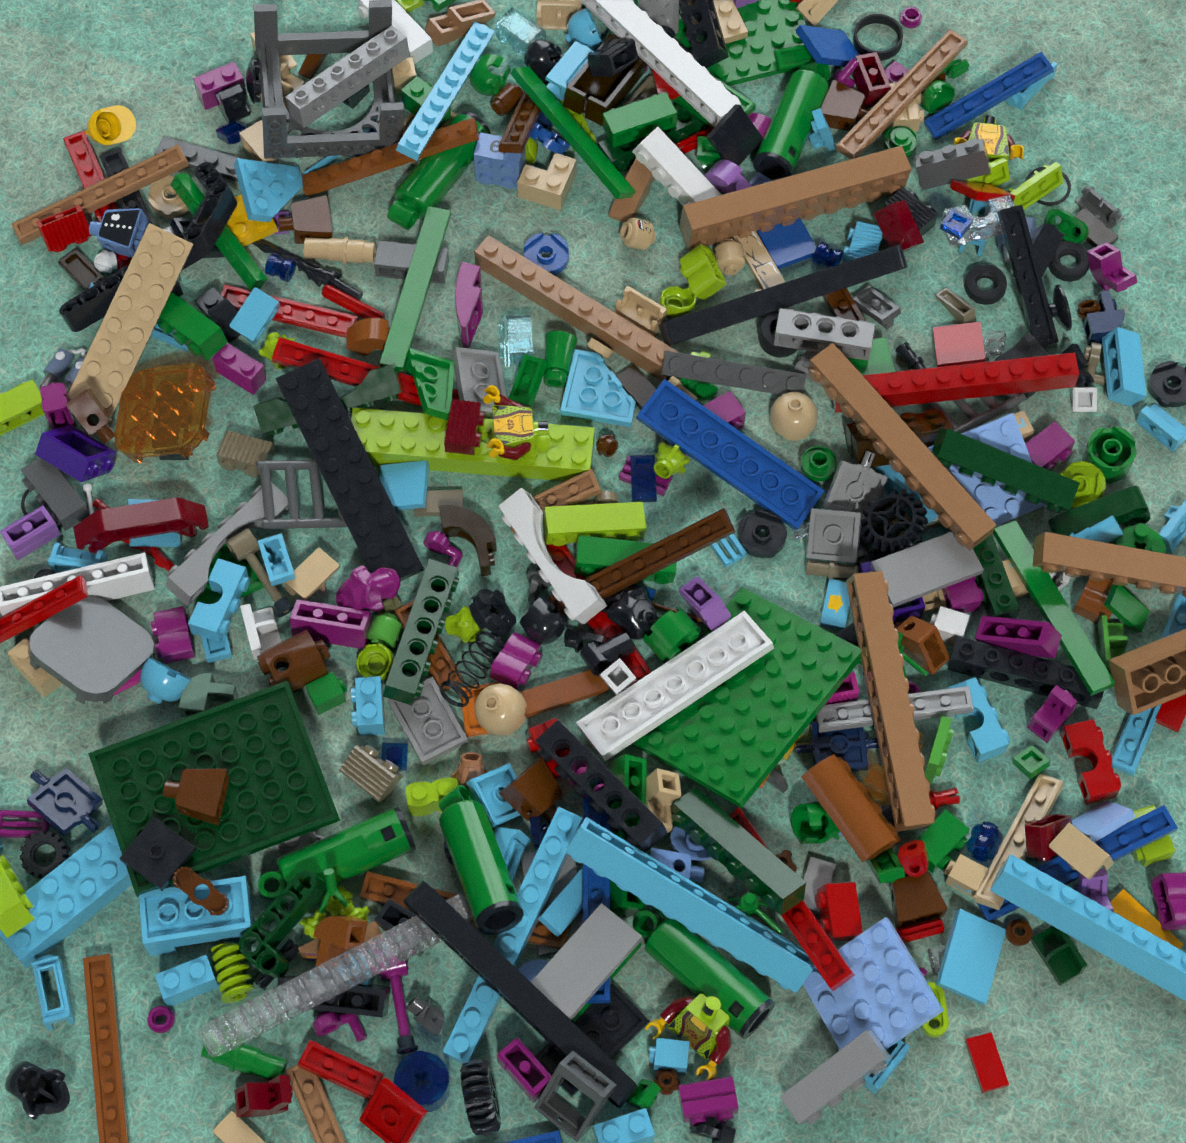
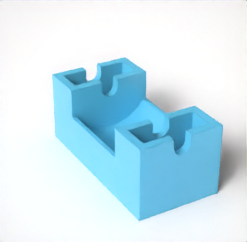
M246 876L211 881L215 889L223 895L225 894L229 899L228 910L224 914L217 916L211 915L204 907L194 904L185 892L176 887L164 888L163 891L156 889L139 895L142 942L148 954L156 956L177 952L176 947L224 939H228L229 943H239L241 936L255 922L252 892ZM204 884L198 885L194 890V895L199 900L206 899L210 893L209 887Z

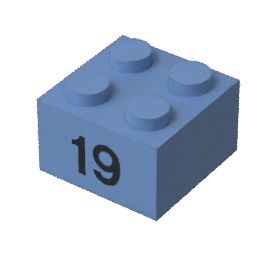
M480 132L474 152L475 180L484 185L495 184L501 185L506 189L517 188V181L526 164V149L524 148L522 153L499 152V143L503 136Z

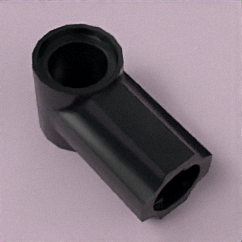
M622 632L601 644L598 642L587 644L581 650L580 656L592 674L600 676L612 663L635 652V649L628 634Z

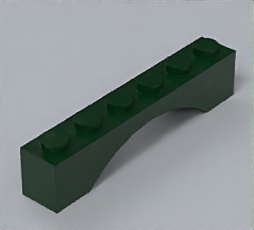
M395 363L372 369L352 392L340 398L347 413L352 412V407L361 405L362 408L376 405L375 400L384 398L385 402L399 398L398 393L403 391V387ZM282 397L260 402L253 406L262 434L269 432L270 436L284 432L283 427L292 425L293 429L299 428L286 400Z

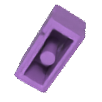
M43 505L34 510L33 513L27 514L0 531L5 543L17 560L61 535L56 523Z
M694 577L678 591L690 610L711 631L725 624L732 616L721 598L699 577Z

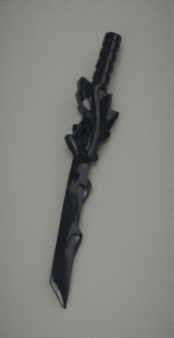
M263 239L251 243L264 253H272L280 257L286 264L298 266V271H303L308 280H312L318 287L321 284L335 286L357 300H360L363 296L362 292L339 280L342 277L341 272H336L333 269L329 270L328 268L322 270L320 264L315 263V259L303 260Z

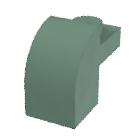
M202 673L190 679L191 681L182 691L179 710L182 717H189L210 709L211 701L227 703L236 700L238 692L235 685L226 681L215 683L212 673Z

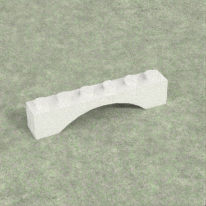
M520 488L499 505L503 512L501 518L509 527L512 526L516 531L513 534L515 539L522 546H526L528 549L526 555L532 563L538 564L541 569L538 571L545 582L551 583L553 586L552 594L559 602L563 601L566 606L564 611L572 621L576 619L585 624L607 606L594 586L585 580L572 578L564 574L553 562L543 537V511L530 493Z

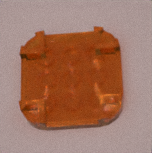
M183 363L148 368L133 374L125 389L121 392L115 429V445L118 450L136 463H142L143 458L177 453H181L184 457L193 455L192 451L203 440L207 442L210 434L205 429L210 391L216 390V386L209 373L196 363Z

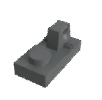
M870 285L852 297L859 310L885 327L886 330L894 325V318L901 314L900 307Z

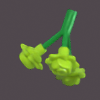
M328 868L324 870L327 891L322 897V904L319 910H316L314 916L303 917L300 924L304 926V933L315 938L313 937L315 929L326 916L324 911L330 912L331 916H338L340 914L341 916H354L368 921L367 914L369 910L367 906H364L362 909L354 907V903L351 900L353 894L346 891L344 886L337 888L334 869Z

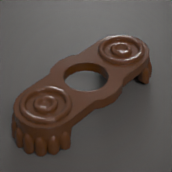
M180 867V869L176 870L173 876V884H175L176 888L185 892L194 904L204 907L214 916L222 915L228 910L229 899L225 894L223 895L215 889L211 881L202 879L192 871V868ZM201 884L207 885L210 890L209 896L204 900H199L194 895L195 888Z

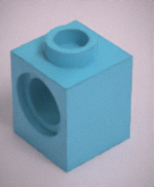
M657 1038L656 1046H650L649 1062L654 1063L653 1071L670 1068L676 1071L677 1074L686 1075L689 1041Z

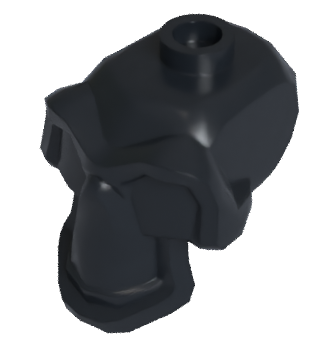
M537 39L532 41L527 47L524 60L526 66L530 67L544 84H549L546 76L564 55H561V48L554 45V43L544 39Z
M639 587L627 592L625 590L619 591L603 599L607 606L601 612H607L606 615L609 620L619 625L621 630L627 633L631 639L643 640L645 634L649 637L653 633L650 628L658 620V616L651 600L647 597L645 588Z
M22 1061L14 1066L6 1078V1091L22 1103L27 1116L33 1120H36L43 1114L50 1115L63 1112L70 1102L68 1087L63 1081L65 1074L59 1070H43L30 1062Z

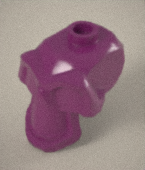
M362 565L355 568L351 572L350 577L339 587L336 593L337 606L366 611H380L383 609L381 599L394 598L400 588L401 580L394 569L379 568L374 573H369L367 568Z

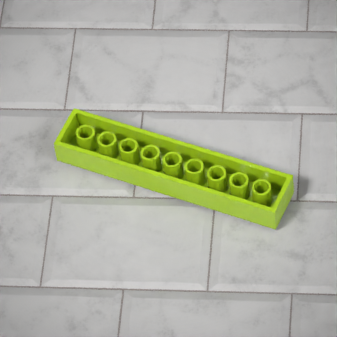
M364 408L352 409L351 422L374 466L427 460L429 470L553 481H567L592 469L595 441L594 427L548 424L549 435L534 436V450L518 460H511L503 457L491 458L489 456L492 448H488L486 445L495 438L493 419H485L484 426H479V433H482L480 448L476 447L475 455L445 452L444 440L448 420L424 413Z

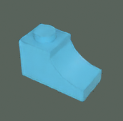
M282 533L258 540L271 586L296 579Z

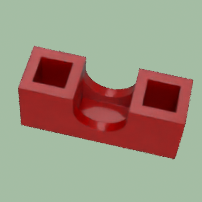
M1094 719L1064 726L1060 736L1068 758L1083 756L1089 759L1093 765V770L1082 773L1077 781L1085 804L1089 805L1116 798L1121 788V781L1117 773L1114 774L1112 769V756L1109 750H1105L1103 745L1104 737L1101 728L1096 726Z

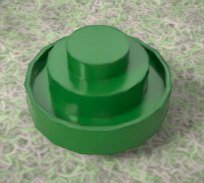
M894 126L886 132L883 143L885 150L902 146L906 157L915 152L918 139L916 133L909 127Z
M814 446L803 453L801 470L808 479L816 482L830 479L835 473L837 459L828 448Z

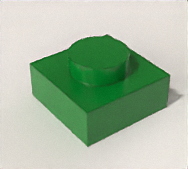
M1030 745L1013 757L1012 764L1031 780L1050 766V760L1036 747Z
M641 1079L637 1084L638 1089L627 1100L632 1107L637 1109H644L653 1105L657 1098L656 1095L661 1090L655 1082Z

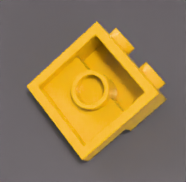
M242 194L235 197L238 204L226 225L243 247L278 232L273 219L270 222L248 220Z

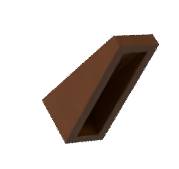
M307 54L298 74L311 80L328 54Z

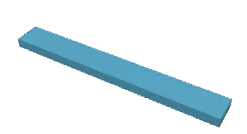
M1178 594L1160 639L1186 629V597H1183V595ZM1162 704L1136 715L1129 714L1112 756V768L1131 776L1134 775Z

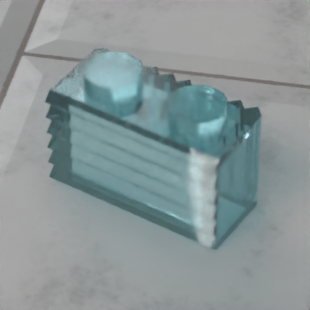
M511 7L510 10L505 12L495 22L496 37L501 42H506L512 46L513 50L519 55H526L527 47L532 41L537 39L546 40V30L514 7Z
M531 314L502 315L503 323H498L499 338L504 337V344H499L500 358H505V366H519L524 354L533 356Z

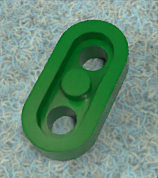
M1052 209L1045 215L1044 223L1056 226L1059 232L1064 234V240L1082 243L1088 237L1089 229L1087 224L1062 209ZM1058 216L1061 218V223L1059 225L1056 223V218ZM1077 227L1080 229V234L1078 236L1075 234V229Z

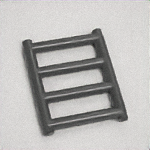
M985 354V360L986 362H989V358ZM1023 393L1008 394L1007 396L1010 399L1000 404L991 396L980 397L989 408V410L980 415L964 399L952 400L969 418L967 422L959 426L937 402L925 404L929 409L941 410L946 420L953 427V431L961 434L1019 405L1026 400V396Z
M315 460L256 461L257 470H260L265 515V520H262L263 529L347 527L339 509V518H324L319 468ZM270 470H285L290 519H275ZM295 470H309L314 518L300 519Z

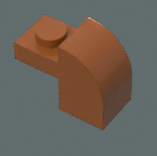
M366 318L355 322L347 328L346 349L363 356H368L376 349L383 351L391 328L388 327V320Z
M330 916L323 919L316 927L313 937L321 939L315 966L321 969H342L346 948H363L368 921L354 916Z

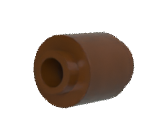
M508 83L492 98L493 101L490 103V106L497 115H508L517 107L523 91L518 85Z

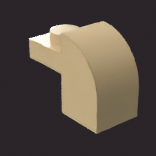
M657 768L646 778V807L664 824L667 833H669L673 829L670 806L681 797L680 779L678 773Z

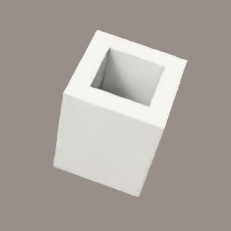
M940 606L938 615L932 614L930 624L937 627L943 642L954 645L957 636L963 637L970 615Z
M620 658L600 674L602 680L615 695L620 694L636 681L634 674Z

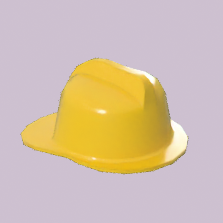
M121 105L102 108L91 115L85 134L89 135L93 141L102 145L124 142L130 139L135 132L136 119L128 108Z

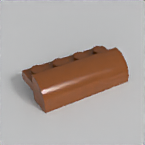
M835 754L831 755L801 776L862 862L875 858L882 851L893 848L902 841L897 835L895 827L886 820L879 805L872 801L866 792L865 786L856 779L851 772L849 764L841 757L837 758Z

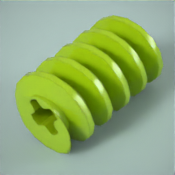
M223 943L211 948V952L214 954L212 956L213 962L216 963L214 968L215 972L218 973L219 992L223 994L221 1002L235 1003L248 997L247 993L254 989V986L251 984L245 985V982L252 979L250 974H243V972L249 969V965L240 963L247 958L243 954L238 953L240 950L239 945L236 943Z

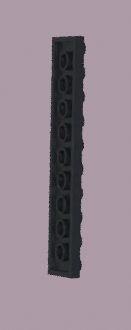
M318 358L275 378L369 572L374 573L379 568H391L397 572L399 579L403 581L424 571L321 359Z

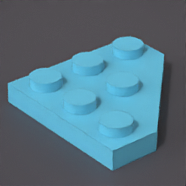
M237 158L234 162L248 220L270 222L303 187L302 176L298 166Z
M575 349L560 415L631 428L636 408L635 400L623 389L622 383L607 368L599 353Z

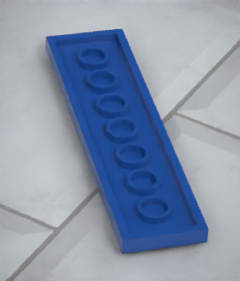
M666 379L662 381L636 417L638 421L672 445H679V450L759 506L780 516L782 522L795 531L798 530L810 513L811 508L815 506L825 491Z

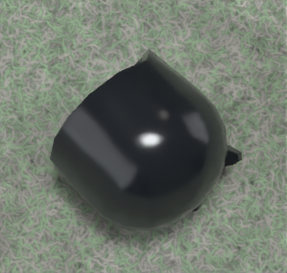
M544 596L538 598L519 622L531 640L543 645L553 643L559 639L565 627L571 628L564 614L560 610L556 612V607Z

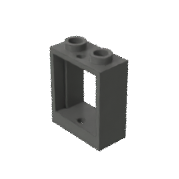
M572 1051L559 1063L534 1109L578 1142L591 1129L616 1084L576 1052ZM564 1079L568 1080L595 1102L586 1118L555 1095Z

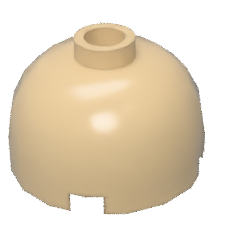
M789 392L775 400L770 410L769 422L772 430L781 435L782 438L797 441L808 437L816 428L818 412L815 403L807 395L800 392Z
M501 683L493 684L483 689L476 698L474 714L479 725L488 733L495 736H507L517 731L524 723L526 718L525 707L527 708V704L523 695L512 686Z

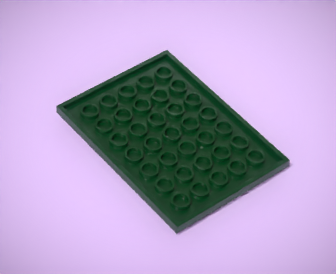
M288 681L88 753L121 853L123 854L153 817H155L196 847V851L183 866V868H192V871L196 874L340 821ZM185 769H227L230 781L219 825L179 813L175 806L176 798L163 796L165 782L180 783L182 772ZM126 866L137 897L158 889ZM172 879L168 885L173 884L174 880Z

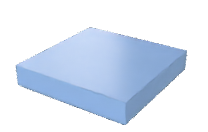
M1105 800L1072 820V825L1095 843L1133 820L1135 815L1132 809Z

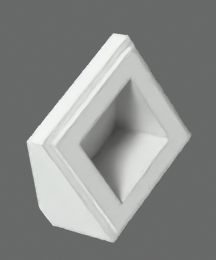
M1096 387L1070 388L1072 412H1097Z

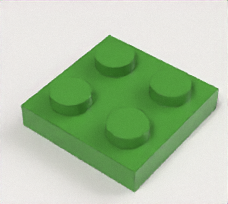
M943 716L938 725L924 772L925 778L928 779L929 783L933 782L935 776L940 777L954 732V729L950 728L952 719Z

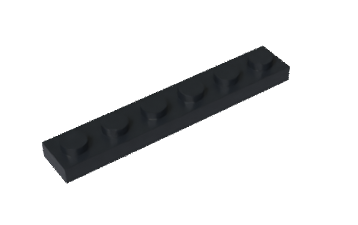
M1018 205L1001 209L997 213L1029 332L1036 338L1041 347L1057 343L1059 341L1023 206Z

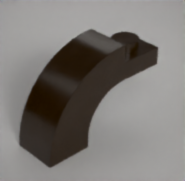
M454 505L439 506L443 533L447 537H460L469 541L476 549L481 577L491 575L490 566H495L493 552H496L497 548L495 536L489 524L480 515L467 508Z

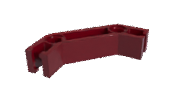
M170 498L98 510L75 525L73 529L77 549L83 550L89 544V552L97 554L98 550H102L117 541L172 532L192 538L197 535L195 526L205 530L209 527L205 505L183 498Z

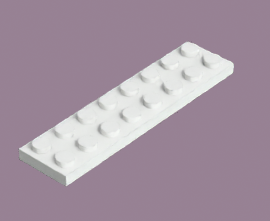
M743 611L577 721L576 724L601 758L606 761L773 650V642L751 617Z

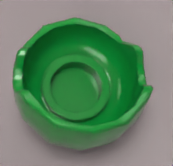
M941 80L930 83L924 89L921 96L922 108L933 115L935 114L934 110L946 108L955 96V88Z

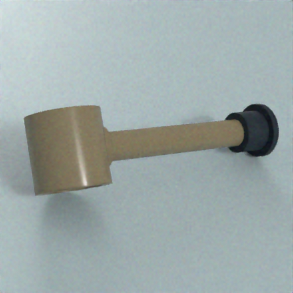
M247 528L226 540L227 547L237 562L245 559L248 561L274 601L273 606L278 612V618L289 614L293 610L294 604H290L286 597L283 598L276 586H271L267 572L255 555V552L260 550V547L251 531Z

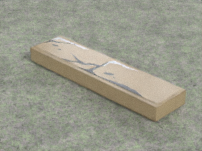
M752 231V234L740 239L738 235L733 237V240L743 246L745 263L760 289L763 290L785 282L756 231Z

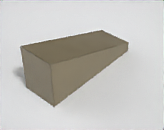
M946 287L935 294V297L959 324L976 322L975 309Z

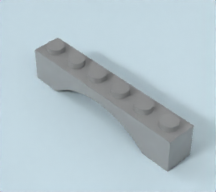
M271 483L275 519H280L289 510L288 498ZM259 486L251 495L253 498L249 502L243 501L236 508L234 516L231 518L226 517L219 524L218 531L214 534L209 533L201 542L202 546L197 550L194 548L190 550L184 557L185 561L180 566H173L167 573L168 579L165 587L187 607L205 590L208 582L209 566L217 552L226 544L225 541L247 528L252 530L262 527V520H265L262 486Z

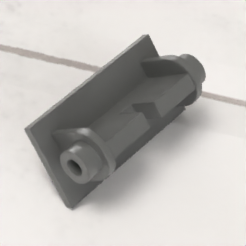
M1086 186L1081 192L1083 195L1075 201L1078 206L1089 210L1110 229L1125 218L1120 213V209H1116L1107 200H1104L1095 191L1094 187Z

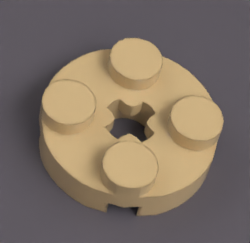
M171 175L152 183L149 187L150 192L148 195L153 211L167 219L183 215L189 210L178 194L174 198H168V193L172 195L176 193L170 185L175 177H171Z

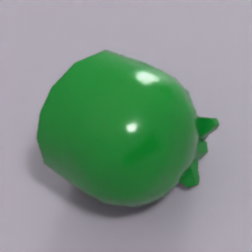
M487 54L478 58L469 76L470 84L476 92L485 96H492L504 87L511 72V67L507 68L502 77L494 75L488 70L489 66L498 68L504 59L503 57Z
M819 801L802 803L793 809L790 823L794 835L801 844H820L830 840L832 837L837 840L839 839L838 833H840V830Z

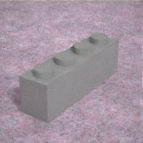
M866 1030L783 1093L780 1098L798 1124H806L808 1122L809 1125H812L823 1117L821 1112L828 1106L833 1109L845 1100L843 1095L849 1090L855 1092L866 1084L864 1080L872 1073L876 1076L888 1067L886 1062L892 1057L874 1032Z

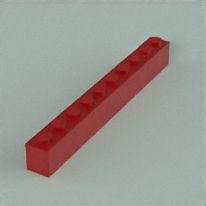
M1075 353L862 376L890 407L1073 388L1076 386L1079 370ZM833 400L835 413L842 412L840 405Z

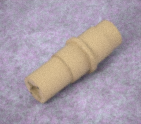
M306 237L304 241L305 258L326 259L343 262V264H348L349 262L374 263L376 242L350 239V237H345L344 239Z

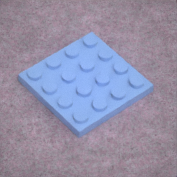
M1014 413L1007 414L961 433L1032 463ZM933 446L928 447L932 451ZM952 466L950 469H947L996 523V526L1045 506V504L1040 502L1038 505L1029 503L1024 500L1025 496L1018 493L1016 496L1007 494L1002 491L1003 487L996 484L994 487L985 485L980 482L981 478L974 475L972 478L963 476L958 473L959 469Z
M886 917L838 949L855 974L854 977L835 991H832L814 965L812 972L803 983L805 990L840 1050L866 1030L873 1031L884 1048L887 1049L944 1011L891 921Z

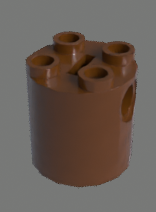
M305 630L261 651L257 659L263 675L269 674L270 676L268 678L270 687L288 681L291 691L294 692L305 687L306 684L327 675L328 672L323 661L331 656L324 641L321 639L314 643L308 631ZM279 668H287V670L283 672L278 671Z

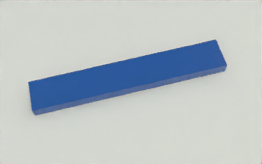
M1041 51L928 117L923 123L934 140H938L1053 73L1054 69Z

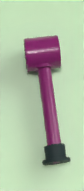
M404 948L378 953L377 958L381 979H388L391 983L400 1036L397 1039L399 1047L396 1050L397 1054L415 1052L418 1050V1046L414 1043L413 1035H410L401 977L408 975Z

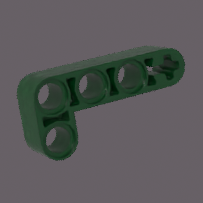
M1131 486L1052 517L1048 524L1052 533L1070 536L1071 533L1076 534L1087 527L1090 528L1112 515L1118 524L1128 521L1130 526H1134L1137 523L1145 524L1151 519L1140 487Z
M302 871L297 874L241 936L238 944L239 950L260 972L273 978L286 974L289 967L288 960L276 947L323 896L326 889L324 880L310 871ZM295 900L294 908L288 911L289 903ZM276 920V928L270 932V925ZM258 940V947L252 952V944ZM273 958H276V965L270 970L269 963Z

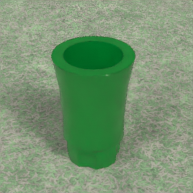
M550 331L545 334V360L548 362L544 373L545 385L556 388L565 386L578 341L577 337L564 331Z

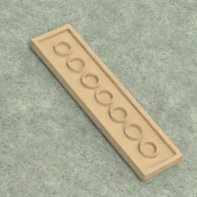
M151 223L148 224L68 393L70 399L75 398L84 390L90 388L112 418L194 246L193 243Z

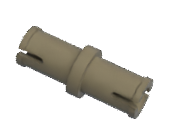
M807 560L806 575L828 577L829 580L833 578L849 579L853 574H857V565L840 564L832 560L830 562Z

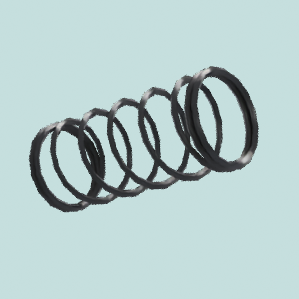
M479 631L477 633L476 641L469 644V651H465L462 654V661H458L455 664V671H451L448 674V681H444L439 687L442 697L450 704L457 707L467 706L473 694L465 685L478 689L480 684L475 677L480 679L486 678V672L481 667L491 669V667L484 666L478 662L472 653L485 657L491 663V666L493 663L488 657L496 659V657L491 655L498 656L500 653L491 644L480 641L479 635H486L494 639L500 645L501 650H503V642L490 632ZM476 643L484 654L471 651V646ZM483 644H486V645L490 646V647L493 648L495 651H492V650L488 649V648H487L486 646H484ZM470 653L476 663L465 661L464 655ZM463 663L469 673L458 671L457 665ZM465 663L478 667L484 673V676L480 677L474 674ZM456 673L465 685L457 681H451L450 675ZM458 673L471 677L477 683V686L474 687L466 683ZM456 684L464 687L470 693V696L468 697L466 692ZM443 686L451 687L458 695L465 698V703L456 702L448 697L443 691Z

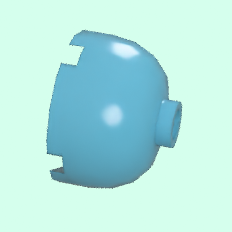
M585 8L572 15L567 25L569 33L565 35L570 47L577 41L595 52L603 43V39L588 8Z
M148 657L140 673L141 685L149 693L147 698L161 704L162 700L168 702L179 700L182 691L191 681V678L150 657Z

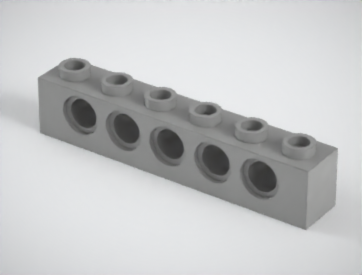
M391 25L287 95L286 102L289 115L305 128L408 58L410 54L407 37Z

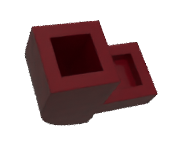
M279 1075L267 1083L247 1082L235 1089L236 1117H260L288 1111V1104L292 1103L291 1099L293 1096L289 1075Z

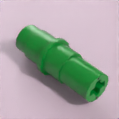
M209 1033L201 1053V1057L228 1067L231 1072L237 1070L269 1081L279 1075H283L287 1065L286 1059L245 1044V1040L236 1041Z

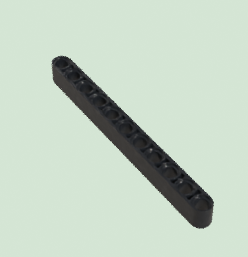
M897 245L660 323L658 326L664 343L671 346L905 269L908 265L902 246Z
M421 881L403 900L405 905L564 1058L574 1051L613 1081L616 1087L608 1099L613 1105L620 1109L638 1089L637 1084L429 884Z

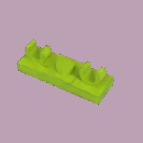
M1057 162L1050 166L1043 165V171L1040 173L1034 171V176L1022 183L1017 189H1008L1009 193L1015 195L1014 203L1000 204L1005 206V208L1022 205L1025 210L1064 183L1061 165Z

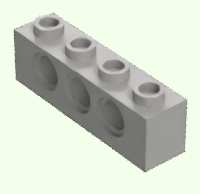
M780 309L774 345L820 353L834 343L845 357L869 361L875 324L864 320H848L839 316L830 317L818 313L799 312L794 309Z

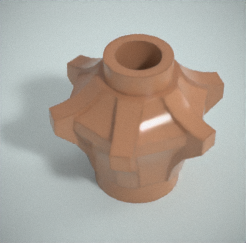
M472 752L463 754L461 762L456 771L451 774V778L457 779L460 785L469 790L466 782L488 772L484 767L482 756Z

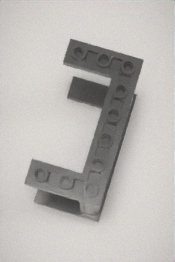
M369 0L367 31L278 34L277 4H253L256 56L259 57L263 106L264 159L360 155L400 142L403 137L404 104L403 102L395 103L392 69L372 81L374 102L370 112L361 122L340 131H319L309 127L303 128L289 115L283 102L279 55L353 52L392 25V0ZM364 127H371L376 132L364 133L362 129ZM293 130H300L302 132L300 136H287Z

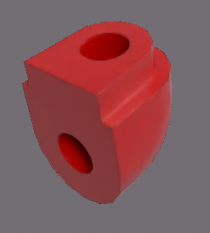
M912 840L900 847L898 858L904 868V872L911 877L923 875L927 871L929 864L925 843L922 840Z

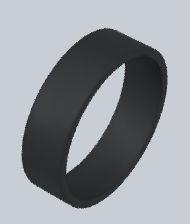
M871 14L865 16L856 24L853 44L860 55L877 52L880 61L894 57L901 49L903 30L894 18L884 14ZM884 24L891 27L897 33L899 42L892 49L873 51L860 43L857 33L866 25Z

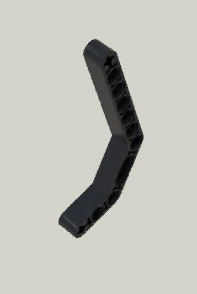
M211 162L201 163L194 169V174L206 196L186 231L178 235V237L194 244L182 270L210 254L238 204L227 182ZM128 266L70 299L60 307L59 313L72 332H79L105 317Z

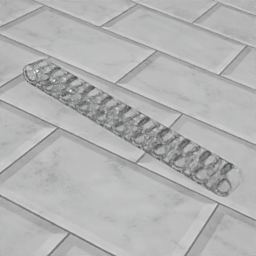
M459 894L446 900L471 925L475 924L465 894ZM415 916L207 1022L200 1027L198 1033L209 1056H220L442 942V940Z

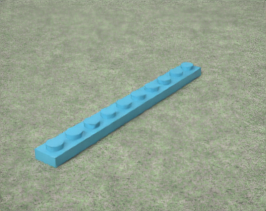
M476 21L473 23L401 138L396 151L416 161L419 159L469 77L478 58L482 56L491 41L494 30Z

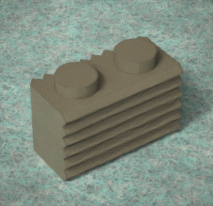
M227 430L216 456L222 468L228 471L238 469L250 477H257V475H260V470H257L256 461L272 460L275 452L270 441L267 442L266 440Z
M356 745L339 771L378 802H386L403 777L398 772V766L389 760L384 762L379 758V752L372 746Z

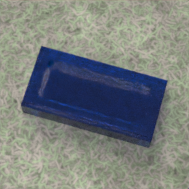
M655 455L630 456L632 502H657L656 473L654 471Z

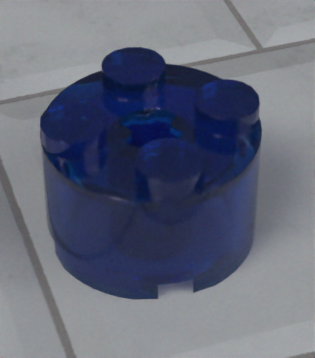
M419 1050L408 1055L399 1063L394 1074V1084L428 1112L438 1110L449 1097L451 1082L445 1063L432 1053ZM427 1079L428 1084L426 1086L424 1084H421L418 1087V1080L423 1081Z

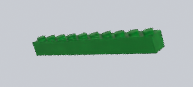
M187 173L176 174L170 185L194 216L205 196ZM226 225L215 245L220 249L250 291L255 287L261 289L267 277Z

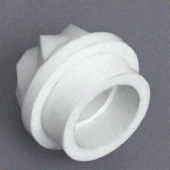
M103 250L96 255L94 266L100 272L112 273V270L118 268L114 251L108 252Z

